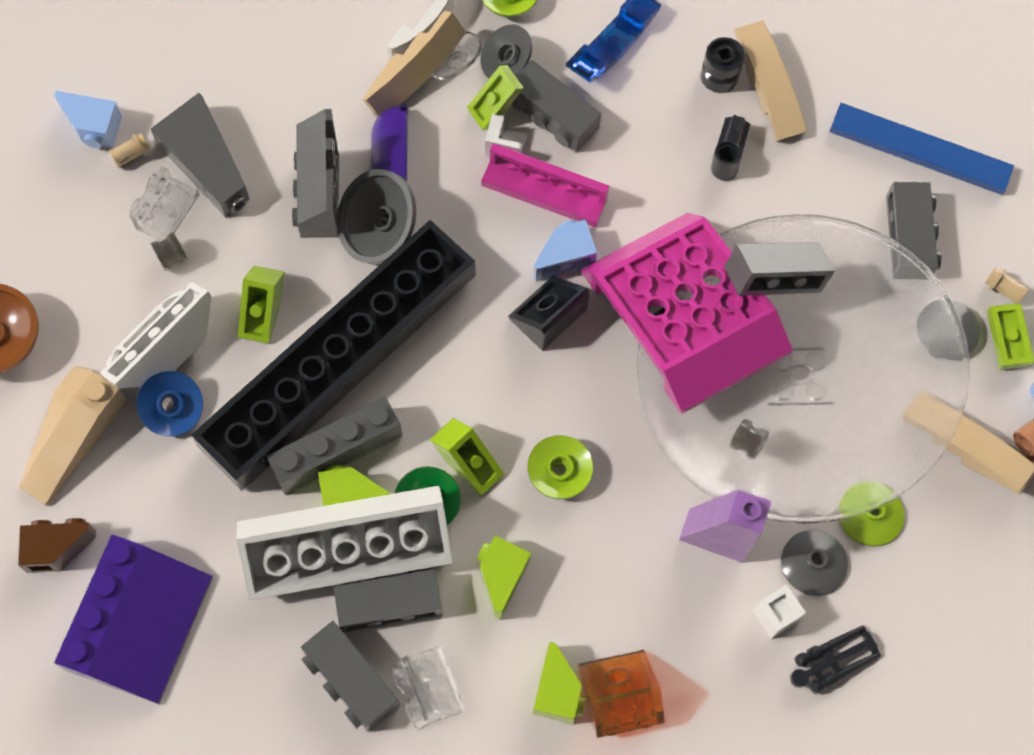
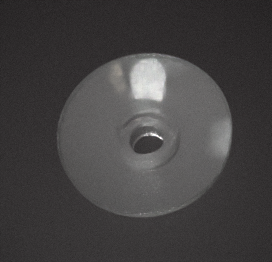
M466 32L451 54L431 76L436 79H449L466 71L480 54L481 41L478 36L472 32Z

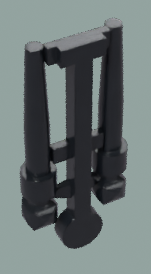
M862 625L820 646L815 645L807 649V653L796 655L794 658L796 665L804 667L809 663L810 669L806 671L796 669L791 673L790 681L793 686L801 688L808 683L809 677L815 675L818 679L812 681L809 687L813 694H819L825 687L831 688L837 685L839 680L880 658L881 654L878 652V646L870 632ZM861 634L864 641L835 656L833 655L832 649ZM867 647L872 653L871 655L841 669L838 662ZM824 654L827 660L817 665L814 661L822 658ZM831 666L834 673L829 672L822 676L821 671Z

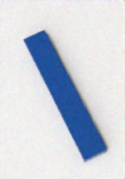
M842 102L838 107L829 131L830 133L1003 195L1006 191L1014 167L1013 164Z

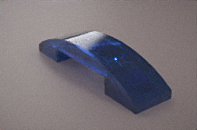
M626 0L620 6L619 14L588 46L584 44L566 62V67L589 83L593 82L607 72L629 50L651 23L662 4L656 0Z

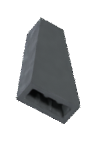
M197 93L150 129L156 144L225 218L232 212L240 211L246 205L249 196L244 181L200 93Z

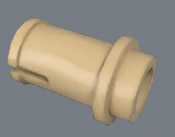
M133 134L132 139L109 150L118 168L142 154L145 157L147 155L146 152L151 150L142 134L137 136Z
M996 267L985 281L989 285L988 289L992 290L994 288L1014 301L1015 304H1018L1027 292L1028 287L1007 275L1004 268L1000 270Z

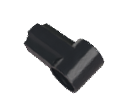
M736 115L725 117L711 164L712 174L720 180H731L738 173L751 126L744 117Z

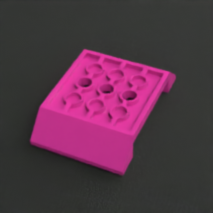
M688 212L581 269L582 275L596 295L602 292L605 294L664 377V391L681 415L793 353L792 346L776 308L766 295H738L724 268L732 251L704 216ZM708 276H716L721 282L717 285H708L704 282V279ZM680 291H689L693 294V297L689 300H680L676 297V294ZM652 306H662L666 310L659 316H654L648 312Z

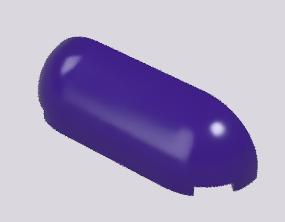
M395 106L382 112L373 124L371 131V170H388L400 175L407 182L408 107Z

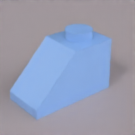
M61 91L55 92L54 97L61 111L82 143L92 148H113L122 119L116 101Z
M586 219L578 222L576 220H569L554 229L535 262V282L580 270L596 261L597 251Z

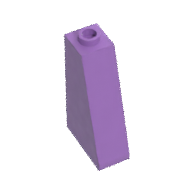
M737 489L692 507L687 514L679 540L742 563L762 533L772 501Z

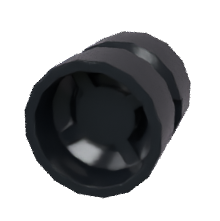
M721 37L711 41L707 46L700 77L704 86L712 92H728L738 83L745 58L744 48L738 41L733 38Z

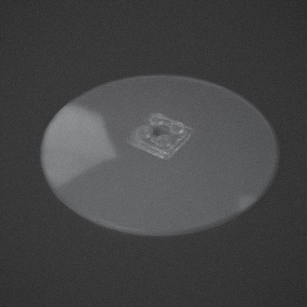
M814 214L778 215L753 220L718 234L732 252L737 244L819 242L835 272L821 293L766 295L778 312L792 346V354L682 415L664 391V377L642 346L638 344L637 378L642 407L652 433L669 460L689 481L714 499L739 489L772 501L766 519L784 523H825L852 518L875 510L912 488L931 470L950 444L961 421L970 380L969 353L963 325L953 301L941 282L919 258L897 241L879 231L837 217ZM708 276L704 279V282L708 285H717L721 280L716 276ZM680 291L676 294V297L680 300H689L693 297V294L689 291ZM652 306L648 312L653 314L663 307ZM796 367H803L808 371L809 376L805 380L798 381L791 376L790 372Z

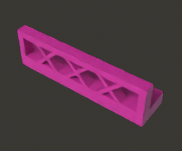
M494 143L490 149L488 167L481 180V186L576 221L586 219L587 225L594 228L597 227L609 192V185Z

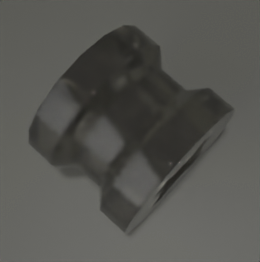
M174 232L167 234L166 239L162 241L155 240L150 243L165 271L171 269L172 264L177 261L184 262L188 260Z
M745 418L737 428L729 447L734 450L741 449L746 452L748 458L754 460L766 443L769 431L764 428L757 429L753 427L752 422Z

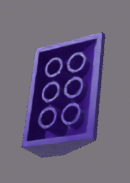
M111 534L54 664L65 671L159 705L213 576L144 545Z

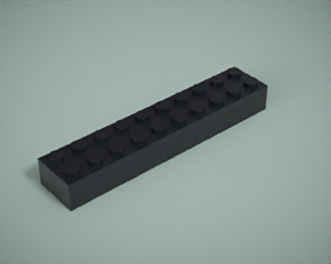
M429 220L408 241L401 245L193 432L191 436L195 444L243 491L270 466L266 458L267 455L297 441L476 276L475 260L433 221Z

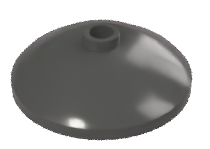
M384 169L370 170L354 179L345 190L337 212L338 236L342 246L354 259L369 264L384 262L401 245L408 241L413 233L416 222V202L410 186L400 175Z

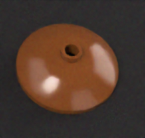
M0 284V374L15 368L27 358L35 346L39 332L38 316L30 300L19 290L4 284Z

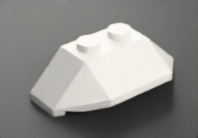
M190 282L184 287V290L176 292L162 301L113 350L107 360L106 367L99 374L111 384L121 389L141 387L147 379L157 373L176 371L206 340L211 294L204 288Z

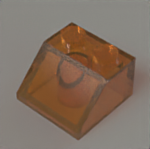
M644 650L578 664L589 716L597 738L614 736L618 733L649 728L665 723L661 689Z

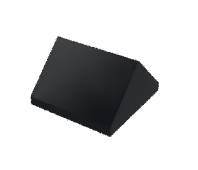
M552 276L508 317L543 351L587 311L590 292L583 286Z

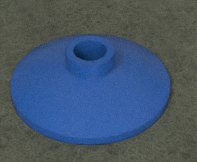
M164 371L151 376L141 386L137 396V412L142 423L153 433L168 437L179 436L191 430L198 422L203 409V398L199 387L190 377L176 371ZM165 398H170L173 401V407L170 410H165L162 406Z

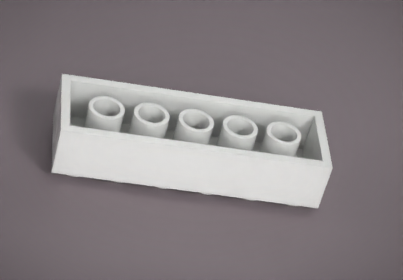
M439 486L237 522L236 540L249 600L453 563Z

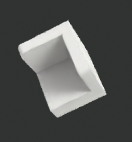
M492 114L485 138V155L490 156V149L493 143L523 154L527 135L504 129V117Z
M787 584L759 601L753 609L754 614L771 639L799 622L806 614Z

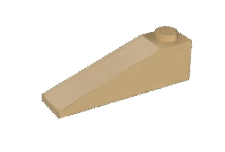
M74 366L53 394L19 487L48 506L128 400L121 389L94 371Z

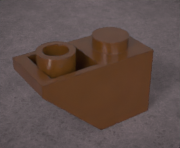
M69 518L65 520V523L52 524L49 520H34L31 522V525H21L18 566L26 573L62 571L96 537V530L89 522L82 518Z

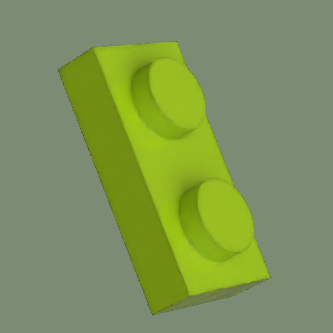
M500 65L469 103L467 109L480 128L488 130L492 114L502 116L524 87L508 65Z
M1021 303L990 306L986 312L999 370L1031 367L1034 364V357Z

